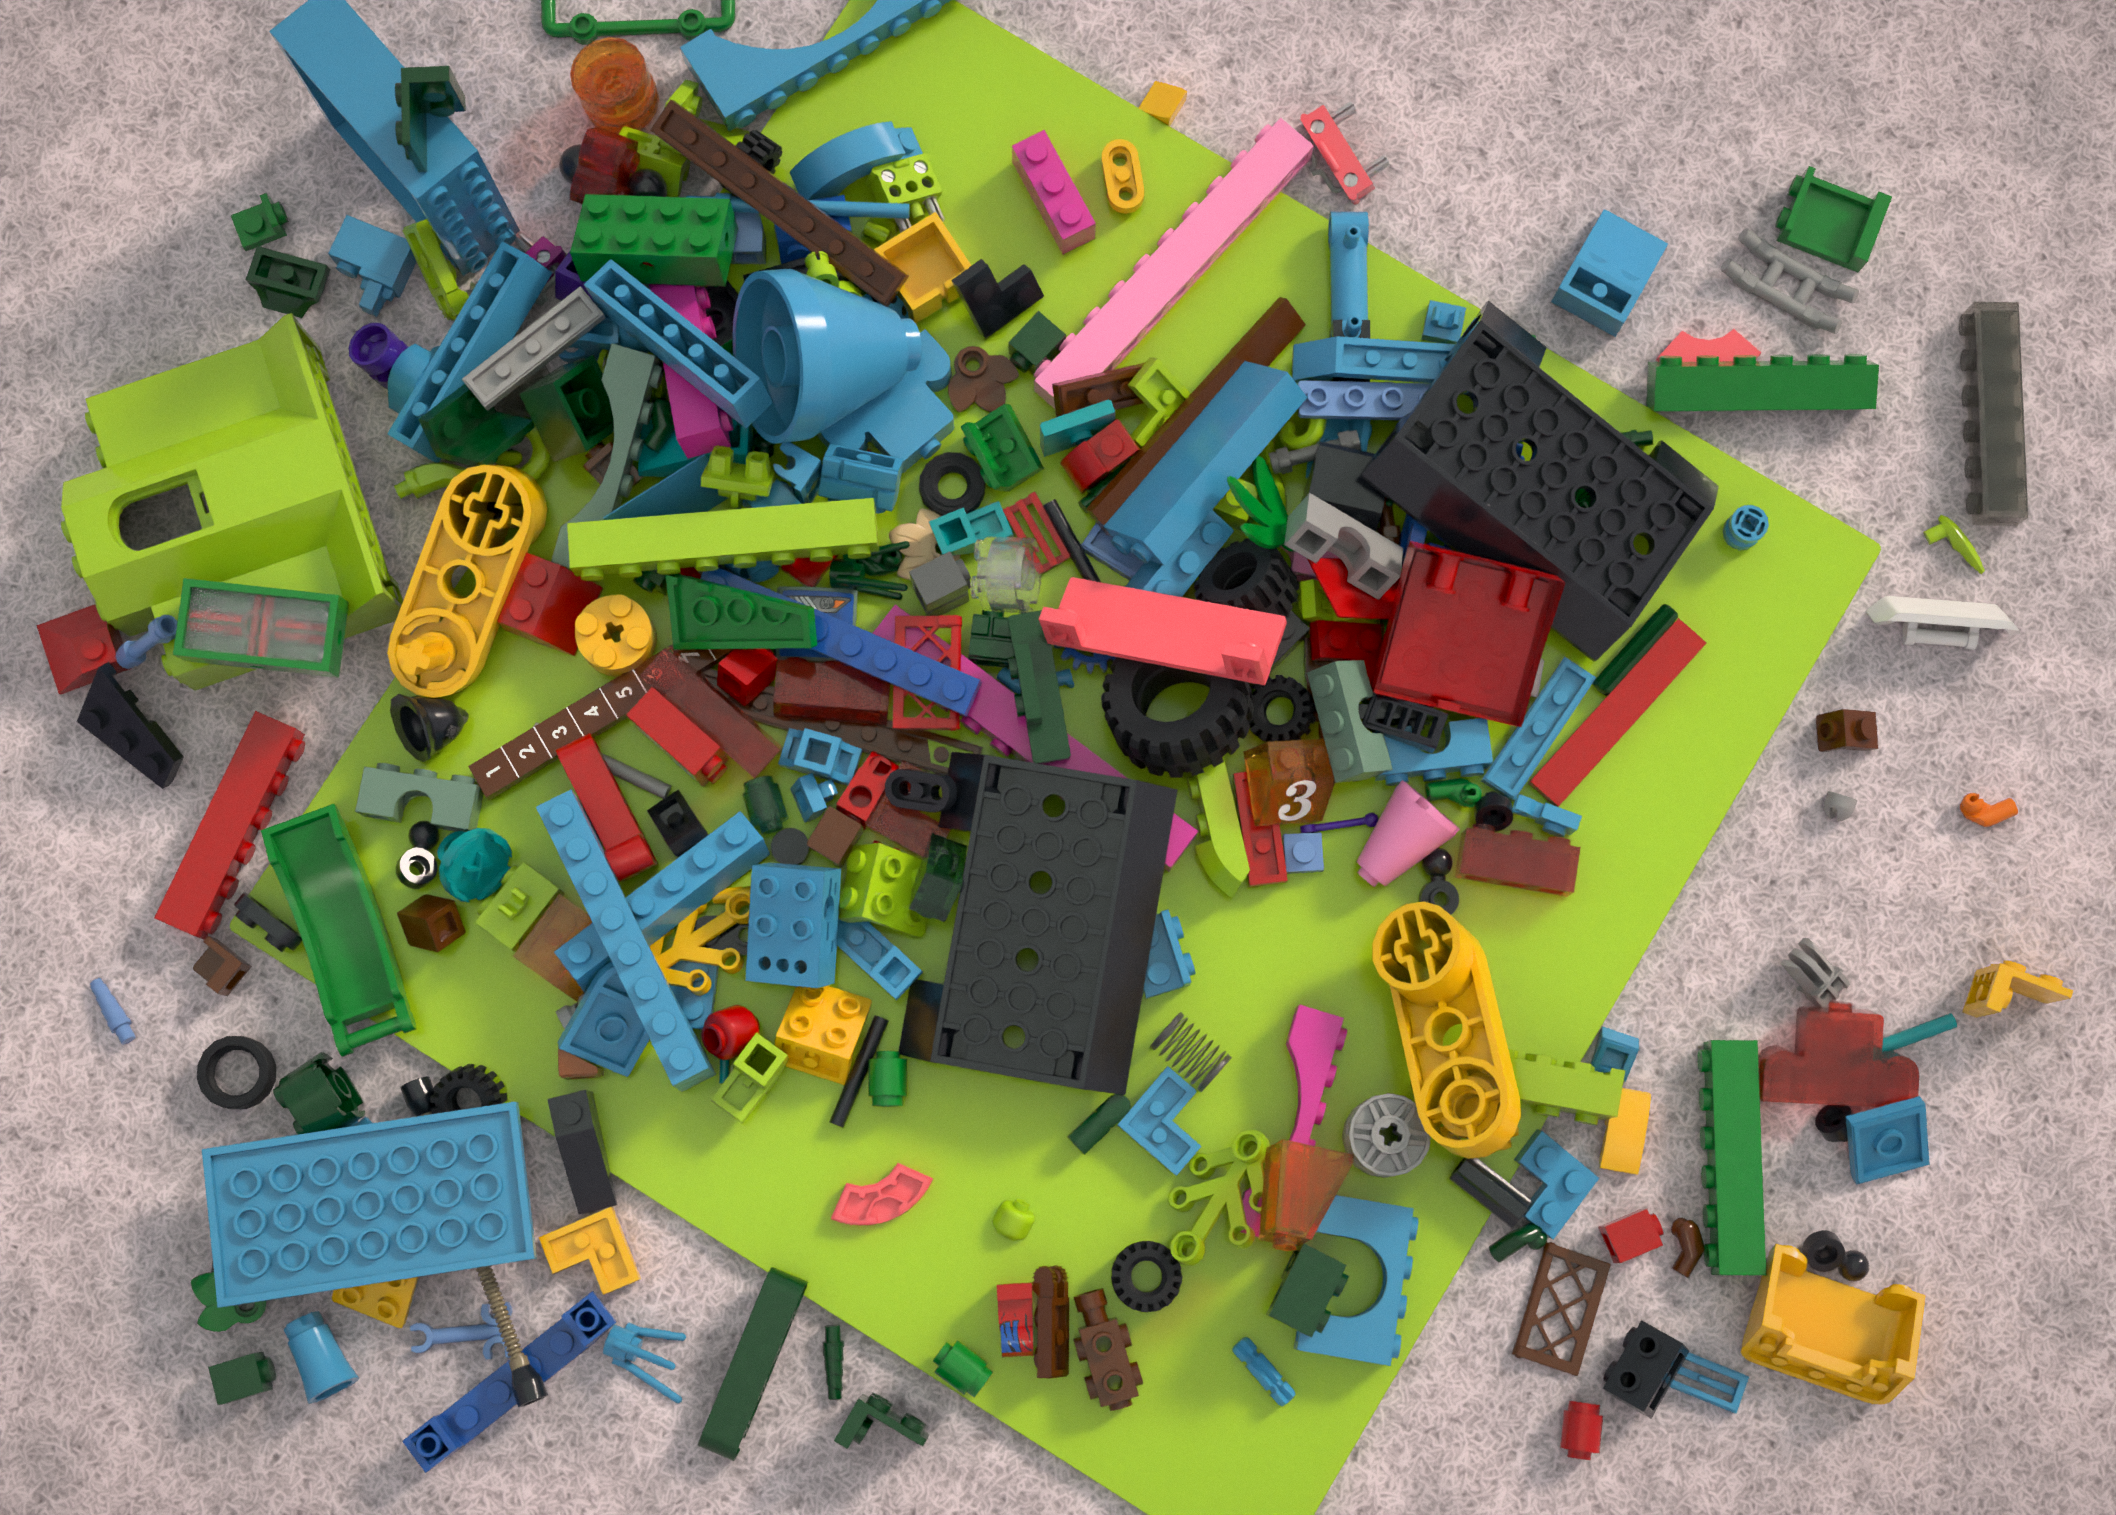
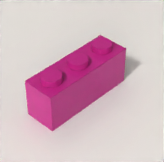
M1045 130L1012 145V163L1061 253L1065 254L1095 239L1096 223Z

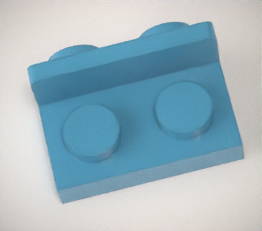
M1168 909L1156 915L1143 990L1146 999L1190 986V976L1196 974L1190 953L1182 954L1178 939L1184 938L1179 918L1178 916L1171 917Z

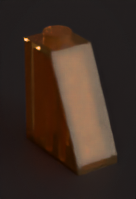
M1284 1139L1267 1147L1259 1240L1273 1243V1248L1283 1251L1296 1250L1297 1246L1312 1240L1354 1162V1155Z

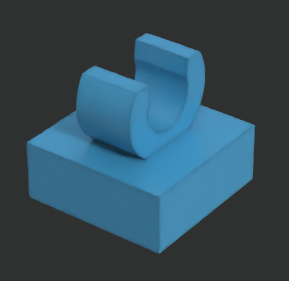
M1430 300L1421 339L1443 344H1456L1461 336L1466 307Z
M813 773L798 778L790 788L804 823L818 818L827 809L826 802L832 800L833 796L838 794L832 779L817 785Z

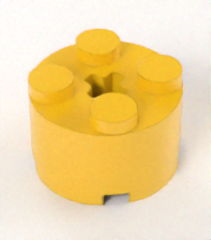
M609 595L594 600L585 607L575 621V638L579 651L588 663L602 674L618 677L637 668L645 660L652 657L657 643L655 627L644 609L625 595ZM616 631L620 633L621 638L617 643L612 640L611 635Z

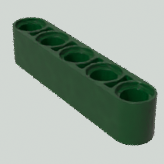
M774 1267L770 1268L699 1439V1447L735 1461L740 1451L739 1445L742 1439L746 1437L807 1288V1281Z

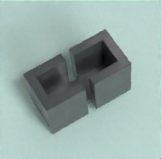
M950 551L909 571L913 590L927 616L943 615L970 601L968 589L972 588L971 576L963 560L955 561Z

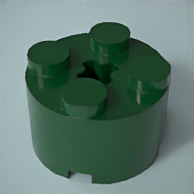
M320 1052L281 1078L279 1086L273 1089L278 1103L283 1108H288L294 1117L293 1127L298 1135L349 1127L365 1116V1110L358 1111L357 1107L363 1103V1100L348 1074L341 1066L334 1070L328 1064L333 1058L324 1052Z

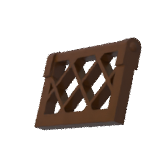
M1546 1242L1512 1354L1516 1358H1525L1578 1376L1611 1264L1557 1246L1553 1242ZM1553 1257L1564 1260L1569 1271L1549 1281L1547 1275ZM1571 1263L1577 1264L1579 1266L1573 1268ZM1585 1267L1596 1271L1591 1290L1588 1293L1585 1292L1576 1274L1577 1271ZM1572 1275L1582 1296L1562 1305L1552 1284ZM1548 1288L1558 1308L1538 1318L1536 1312L1543 1289ZM1585 1300L1586 1307L1579 1329L1575 1330L1565 1309ZM1560 1312L1571 1333L1551 1343L1541 1322ZM1534 1325L1537 1326L1546 1343V1346L1538 1350L1526 1347L1532 1326ZM1573 1337L1575 1344L1570 1361L1558 1358L1553 1347ZM1549 1350L1551 1355L1545 1354L1543 1352Z

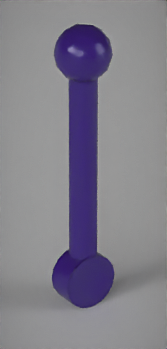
M1367 813L1362 818L1300 826L1301 833H1315L1360 825L1375 827L1379 818L1375 813Z

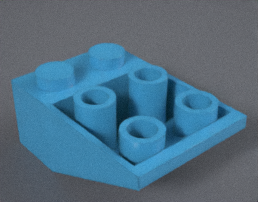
M1604 209L1551 302L1616 337L1668 243Z

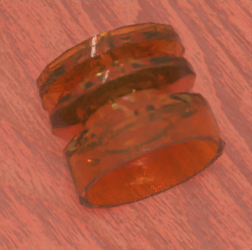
M607 37L594 40L580 50L573 60L570 77L572 87L593 125L604 133L618 135L623 126L640 130L648 125L657 112L660 99L657 85L638 48L625 39Z

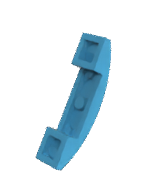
M838 919L837 946L895 1000H898L923 971L869 922L847 923Z

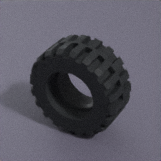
M1116 657L1110 666L1113 674L1105 676L1102 685L1105 692L1101 696V703L1107 724L1124 756H1129L1131 762L1140 769L1147 767L1150 774L1163 776L1165 771L1169 773L1170 778H1182L1184 772L1191 771L1193 776L1204 773V767L1212 764L1215 768L1223 763L1222 757L1227 752L1232 755L1240 747L1238 738L1244 739L1250 729L1248 720L1250 721L1253 718L1254 706L1251 701L1253 695L1248 682ZM1193 682L1210 688L1209 694L1201 707L1188 717L1170 722L1156 721L1146 717L1147 710L1153 699L1164 689L1172 685Z

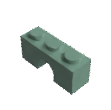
M1364 660L1335 661L1307 672L1335 783L1366 780L1393 770L1384 734H1375L1368 731L1362 724L1358 708L1360 701L1373 697Z
M377 763L376 768L364 767L355 812L360 815L401 823L407 803L415 797L427 796L431 799L433 805L430 824L438 829L455 832H467L477 828L484 793L478 785L474 784V778L452 775L451 780L437 778L438 773L425 769H415L414 774L399 772V766L387 763Z

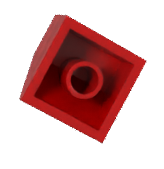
M526 552L497 622L507 632L575 657L578 650L575 638V621L587 605L600 597L603 588L592 581L581 580V576L576 577L571 570L559 564Z

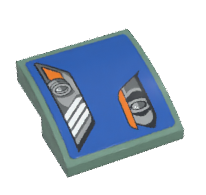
M822 587L777 588V593L856 626L857 590ZM809 648L774 649L777 662L801 665L820 663L848 666Z

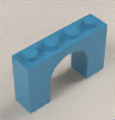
M1317 1193L1311 1232L1351 1238L1368 1246L1380 1262L1383 1276L1382 1287L1375 1302L1365 1311L1353 1316L1330 1315L1322 1333L1315 1331L1313 1336L1309 1337L1296 1330L1294 1349L1391 1366L1392 1358L1398 1359L1401 1335L1395 1334L1397 1319H1404L1407 1305V1296L1401 1295L1403 1279H1410L1413 1257L1407 1256L1409 1240L1415 1241L1418 1230V1217H1412L1414 1208L1327 1193Z

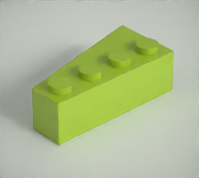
M1508 1049L1520 1096V1108L1522 1103L1537 1106V1114L1558 1118L1560 1111L1575 1114V1122L1589 1125H1597L1598 1119L1606 1120L1618 1116L1625 1070L1611 1068V1071L1603 1073L1595 1071V1067L1592 1064L1577 1061H1564V1064L1556 1063L1557 1059L1550 1056L1526 1053V1056L1518 1055V1051Z

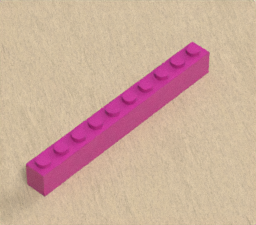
M895 604L872 634L894 643L895 616L910 615ZM906 628L907 649H911L925 635L919 628ZM936 634L932 635L946 650L951 647ZM930 639L915 651L935 661L943 655ZM961 654V672L981 680L982 684L967 717L961 715L960 723L976 735L982 731L993 739L990 745L1003 756L1008 758L1012 754L1020 761L1033 763L1025 716H1017L1015 694ZM946 658L942 664L950 667L951 661ZM938 704L936 705L945 712L950 710ZM1068 733L1071 757L1067 760L1043 764L1127 778ZM1175 813L1173 815L1164 868L1168 872H1170L1198 833L1195 828Z

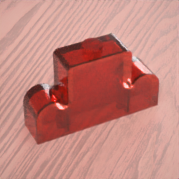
M1829 1001V1007L1801 1006L1797 1009L1794 1053L1784 1047L1773 1045L1764 1048L1758 1054L1760 1100L1763 1102L1882 1107L1918 1097L1919 1069L1914 1061L1898 1052L1891 1050L1882 1052L1884 1018L1882 1015L1869 1009H1852L1853 1003L1843 1001Z

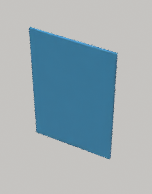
M703 454L603 518L604 520L707 512L729 497L719 496V489L701 487V475L709 461L706 455Z

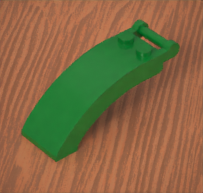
M331 804L261 830L269 863L277 875L297 924L313 972L323 1013L331 1026L339 1054L344 1057L354 1053V1048L400 1031L408 1033L416 1030V1022L409 1007L384 920L360 857L337 806ZM395 1008L396 1017L348 1034L346 1026Z

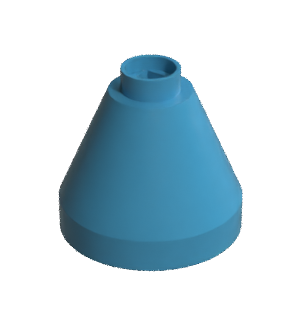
M793 269L765 270L752 273L743 283L735 306L733 356L761 378L773 401L752 423L761 437L770 443L804 441L813 438L898 384L903 379L906 371L916 370L921 361V336L916 323L912 319L900 318L897 312L891 308Z

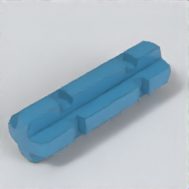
M1248 1337L1242 1338L1232 1348L1233 1353L1241 1362L1245 1361L1247 1363L1245 1367L1266 1391L1270 1390L1272 1392L1270 1396L1278 1405H1286L1296 1395L1294 1389L1287 1381L1283 1382L1281 1380V1374L1262 1353L1256 1351V1345Z

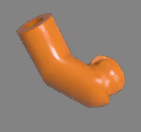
M1969 793L1963 797L1960 804V810L1965 818L1984 827H1990L2018 815V808L2012 798H2007L1994 805H1990L1984 802L1983 799H1979V794Z

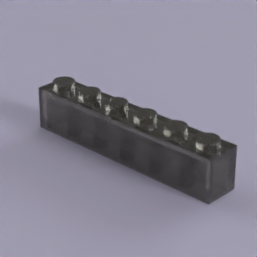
M1974 301L1964 314H1961L1959 319L1960 336H1965V349L1961 352L1960 368L1962 371H1966L1967 385H1964L1962 389L1961 400L1963 407H1968V420L1964 423L1963 439L1965 443H1969L1970 456L1965 460L1964 472L1965 477L1971 479V492L1968 493L1966 498L1967 514L1972 515L1973 525L2018 526L2028 518L2019 302Z

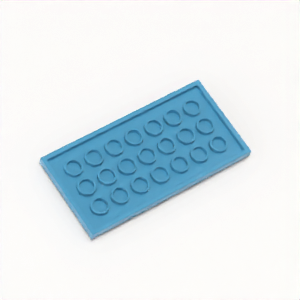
M518 1102L202 1149L217 1308L537 1259Z

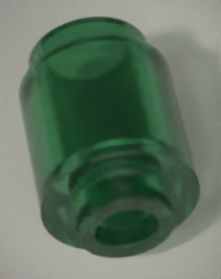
M770 775L745 782L743 784L745 792L742 794L753 827L756 830H760L762 835L783 829L782 823L787 821L789 817L779 784L774 783L773 777Z

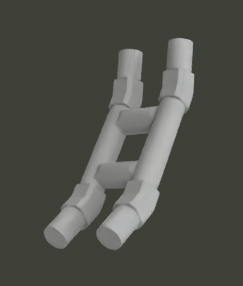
M1748 228L1744 229L1740 233L1738 240L1749 248L1750 252L1767 264L1768 262L1770 263L1763 277L1759 280L1760 278L1750 273L1747 269L1740 267L1732 259H1727L1722 264L1720 270L1729 276L1732 282L1748 293H1753L1793 315L1800 322L1816 329H1823L1837 334L1842 320L1826 315L1824 312L1814 309L1809 305L1806 306V303L1815 288L1816 291L1834 299L1838 298L1852 304L1855 303L1859 290L1844 285L1842 282L1834 280L1827 275L1823 276L1776 250V247L1769 244L1763 238L1760 239ZM1782 271L1802 281L1793 298L1773 288Z

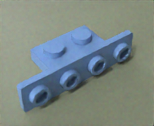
M1299 381L1298 386L1305 393L1307 399L1298 408V416L1300 418L1400 420L1413 410L1432 383Z

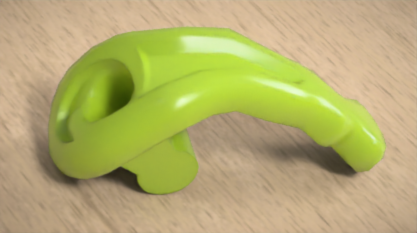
M869 218L861 232V240L872 249H875L895 237L897 230L893 218Z

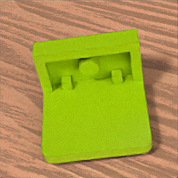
M881 843L854 845L847 859V874L843 889L840 892L838 919L847 923L870 921L911 937H921L925 932L934 888L929 887L931 879L934 881L937 879V877L933 876L934 870H938L937 866ZM924 865L931 867L929 874L922 872ZM920 876L928 878L926 885L918 883Z

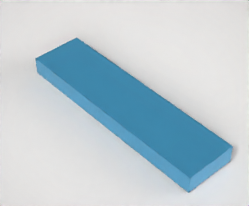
M1564 657L1525 714L1522 727H1517L1481 782L1513 802L1596 677Z

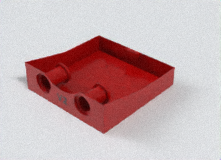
M1409 541L1401 577L1399 578L1372 679L1371 689L1376 694L1522 727L1541 656L1565 582L1557 575Z

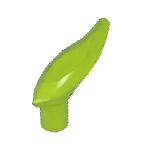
M1940 515L1938 518L1939 524L1923 532L1929 545L1947 537L1952 548L1959 552L1980 574L1985 572L1975 548L1962 530L1950 518Z

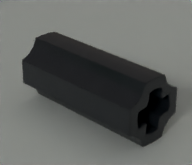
M1464 1157L1449 1177V1180L1510 1228L1522 1218L1532 1202L1478 1158L1468 1159Z

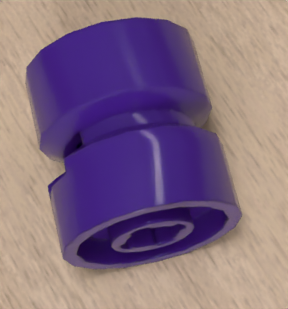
M370 323L356 331L351 338L348 350L350 358L358 367L368 373L380 386L388 389V378L392 366L399 355L409 346L399 340L385 325Z

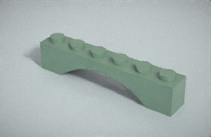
M611 344L602 376V382L610 400L614 419V443L611 460L603 482L592 499L576 516L561 526L551 562L570 568L567 523L604 520V516L621 506L623 497L628 498L634 481V476L629 475L633 460L638 461L642 454L644 440L640 439L643 424L648 425L650 423L654 403L650 402L653 388H659L664 374V367L660 366L661 360L657 356Z

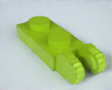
M427 219L403 227L404 230L402 231L439 309L442 310L444 318L454 321L469 296L467 292L458 289L455 281L457 279L456 271L451 262L445 259L440 248V239Z

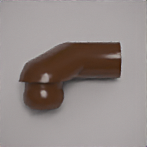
M1680 1217L1671 1226V1233L1678 1238L1682 1249L1672 1269L1689 1278L1701 1258L1705 1246L1699 1226L1693 1220Z

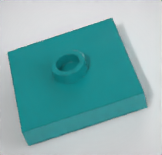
M1108 399L1042 422L1040 424V447L1044 457L1088 441L1115 421V409L1112 401Z

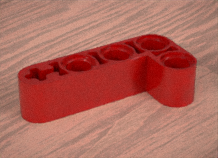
M588 733L556 749L558 758L605 848V856L617 879L620 882H624L658 865L592 734Z

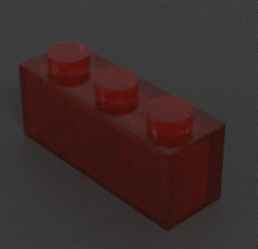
M789 657L786 660L777 659L773 716L887 725L890 684L836 660L813 663L800 657Z
M1473 824L1472 828H1466L1461 833L1455 878L1568 897L1574 893L1581 847L1570 846L1571 840L1566 838L1548 837L1547 841L1533 839V834L1530 832L1511 830L1510 835L1495 833L1494 826Z

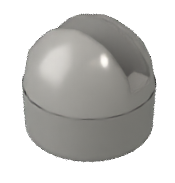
M1828 791L1824 801L1825 813L1830 819H1833L1837 812V820L1844 821L1851 817L1858 800Z

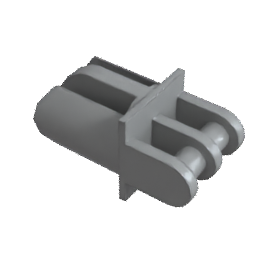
M1803 938L1798 943L1803 951L1794 948L1788 954L1791 961L1784 959L1780 964L1799 985L1797 990L1801 991L1809 1001L1825 1013L1829 1009L1827 1004L1832 999L1836 1001L1840 997L1838 992L1842 987L1848 988L1850 982L1842 974L1843 970L1833 966L1809 938Z

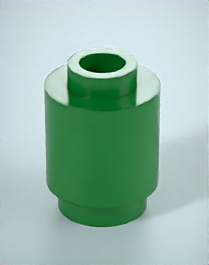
M877 1051L876 1058L869 1059L868 1096L872 1097V1106H903V1097L907 1096V1059H901L899 1051Z
M958 1340L953 1346L946 1342L933 1360L938 1365L934 1372L963 1395L967 1392L974 1398L993 1373V1371L986 1367L987 1362Z

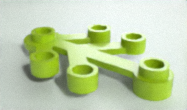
M1258 1130L1240 1132L1234 1138L1232 1147L1210 1154L1197 1153L1191 1158L1189 1169L1200 1179L1210 1178L1217 1167L1232 1165L1225 1176L1187 1188L1177 1186L1170 1192L1169 1203L1179 1212H1188L1193 1208L1195 1202L1211 1198L1192 1231L1178 1233L1171 1242V1254L1180 1263L1192 1266L1202 1260L1205 1254L1204 1242L1226 1205L1231 1227L1228 1233L1229 1240L1241 1249H1246L1254 1243L1255 1232L1247 1225L1239 1184L1245 1174L1248 1173L1252 1189L1249 1197L1250 1207L1261 1215H1267L1274 1210L1276 1199L1267 1190L1262 1165L1269 1157L1270 1142L1263 1133ZM1257 1145L1256 1151L1248 1156L1249 1148ZM1202 1161H1207L1206 1168L1198 1172V1165ZM1182 1194H1186L1185 1202L1178 1205V1198ZM1267 1196L1266 1204L1258 1207L1259 1199ZM1242 1230H1246V1237L1243 1240L1238 1241V1233ZM1195 1245L1193 1254L1187 1257L1188 1248Z

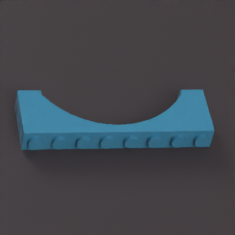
M877 0L873 7L848 29L827 40L809 46L791 49L750 47L717 37L712 29L682 45L680 50L690 72L699 83V86L728 131H731L736 127L743 128L748 126L755 120L756 115L767 109L773 110L785 103L787 97L799 90L806 91L812 88L818 82V79L827 73L841 71L848 65L849 60L861 53L866 55L878 48L880 42L892 35L896 37L905 33L912 23L922 17L930 18L934 16L944 4L951 0Z
M569 790L536 806L672 1086L683 1092L715 1076L716 1073L700 1040L686 1018L643 935L605 856L599 836L581 801L572 790Z

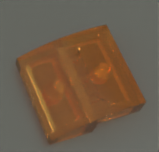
M558 894L513 955L517 960L577 1002L579 996L584 994V992L562 965L554 951L592 923L589 915Z

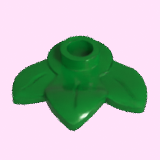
M214 1272L200 1274L191 1280L195 1296L206 1306L197 1321V1324L206 1330L213 1332L226 1331L237 1322L244 1324L252 1323L258 1320L265 1312L267 1301L254 1302L253 1307L249 1310H244L239 1305L217 1308Z

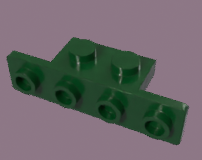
M1042 610L1008 617L1014 652L1013 657H1007L1011 680H1019L1021 691L1020 694L1014 695L1018 717L1025 716L1033 763L1037 764L1067 760L1071 757L1051 644L1047 643L1039 622Z

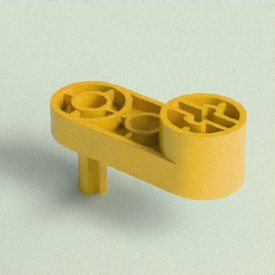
M480 465L467 468L451 480L442 495L390 634L387 651L391 671L403 687L416 695L438 698L461 692L476 681L485 666L500 626L497 620L530 545L537 540L546 523L548 508L544 492L534 477L520 468L506 465ZM485 478L480 492L471 493L476 483ZM488 502H496L495 508L503 510L501 519H493L495 513L487 510ZM520 527L514 538L503 545L508 530ZM460 565L468 567L475 575L476 586L468 597L458 594L452 585V574Z
M1427 902L1405 904L1391 912L1378 927L1372 943V959L1379 976L1390 985L1418 1116L1425 1132L1452 1154L1468 1159L1487 1157L1498 1150H1506L1512 1147L1510 1139L1519 1135L1518 1123L1521 1118L1520 1096L1487 958L1479 941L1439 905ZM1462 1024V1033L1459 1039L1451 1045L1443 1046V1038L1448 1029L1454 1025Z

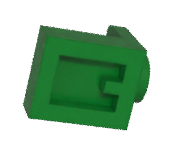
M267 193L260 195L261 204L231 215L245 251L287 236L283 226L284 223L289 222L281 202L274 203Z

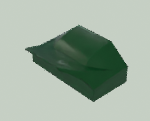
M257 246L245 280L257 291L263 308L284 314L292 313L295 317L303 318L307 310L319 302L330 273V268L322 263Z

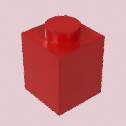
M734 649L718 663L717 685L742 705L746 706L775 680L777 657H775L770 649Z
M1639 1209L1598 1227L1613 1263H1623L1663 1246L1660 1236L1664 1235L1660 1221L1654 1213L1649 1214L1648 1209Z

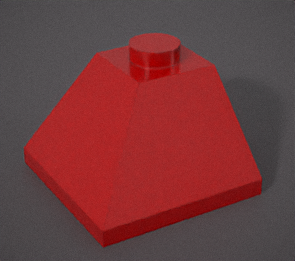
M96 604L36 625L60 695L91 684L98 667L107 662L116 670V674L130 670L120 666L116 660V652L123 644L119 629L116 630L113 625L107 621L104 622L100 618Z

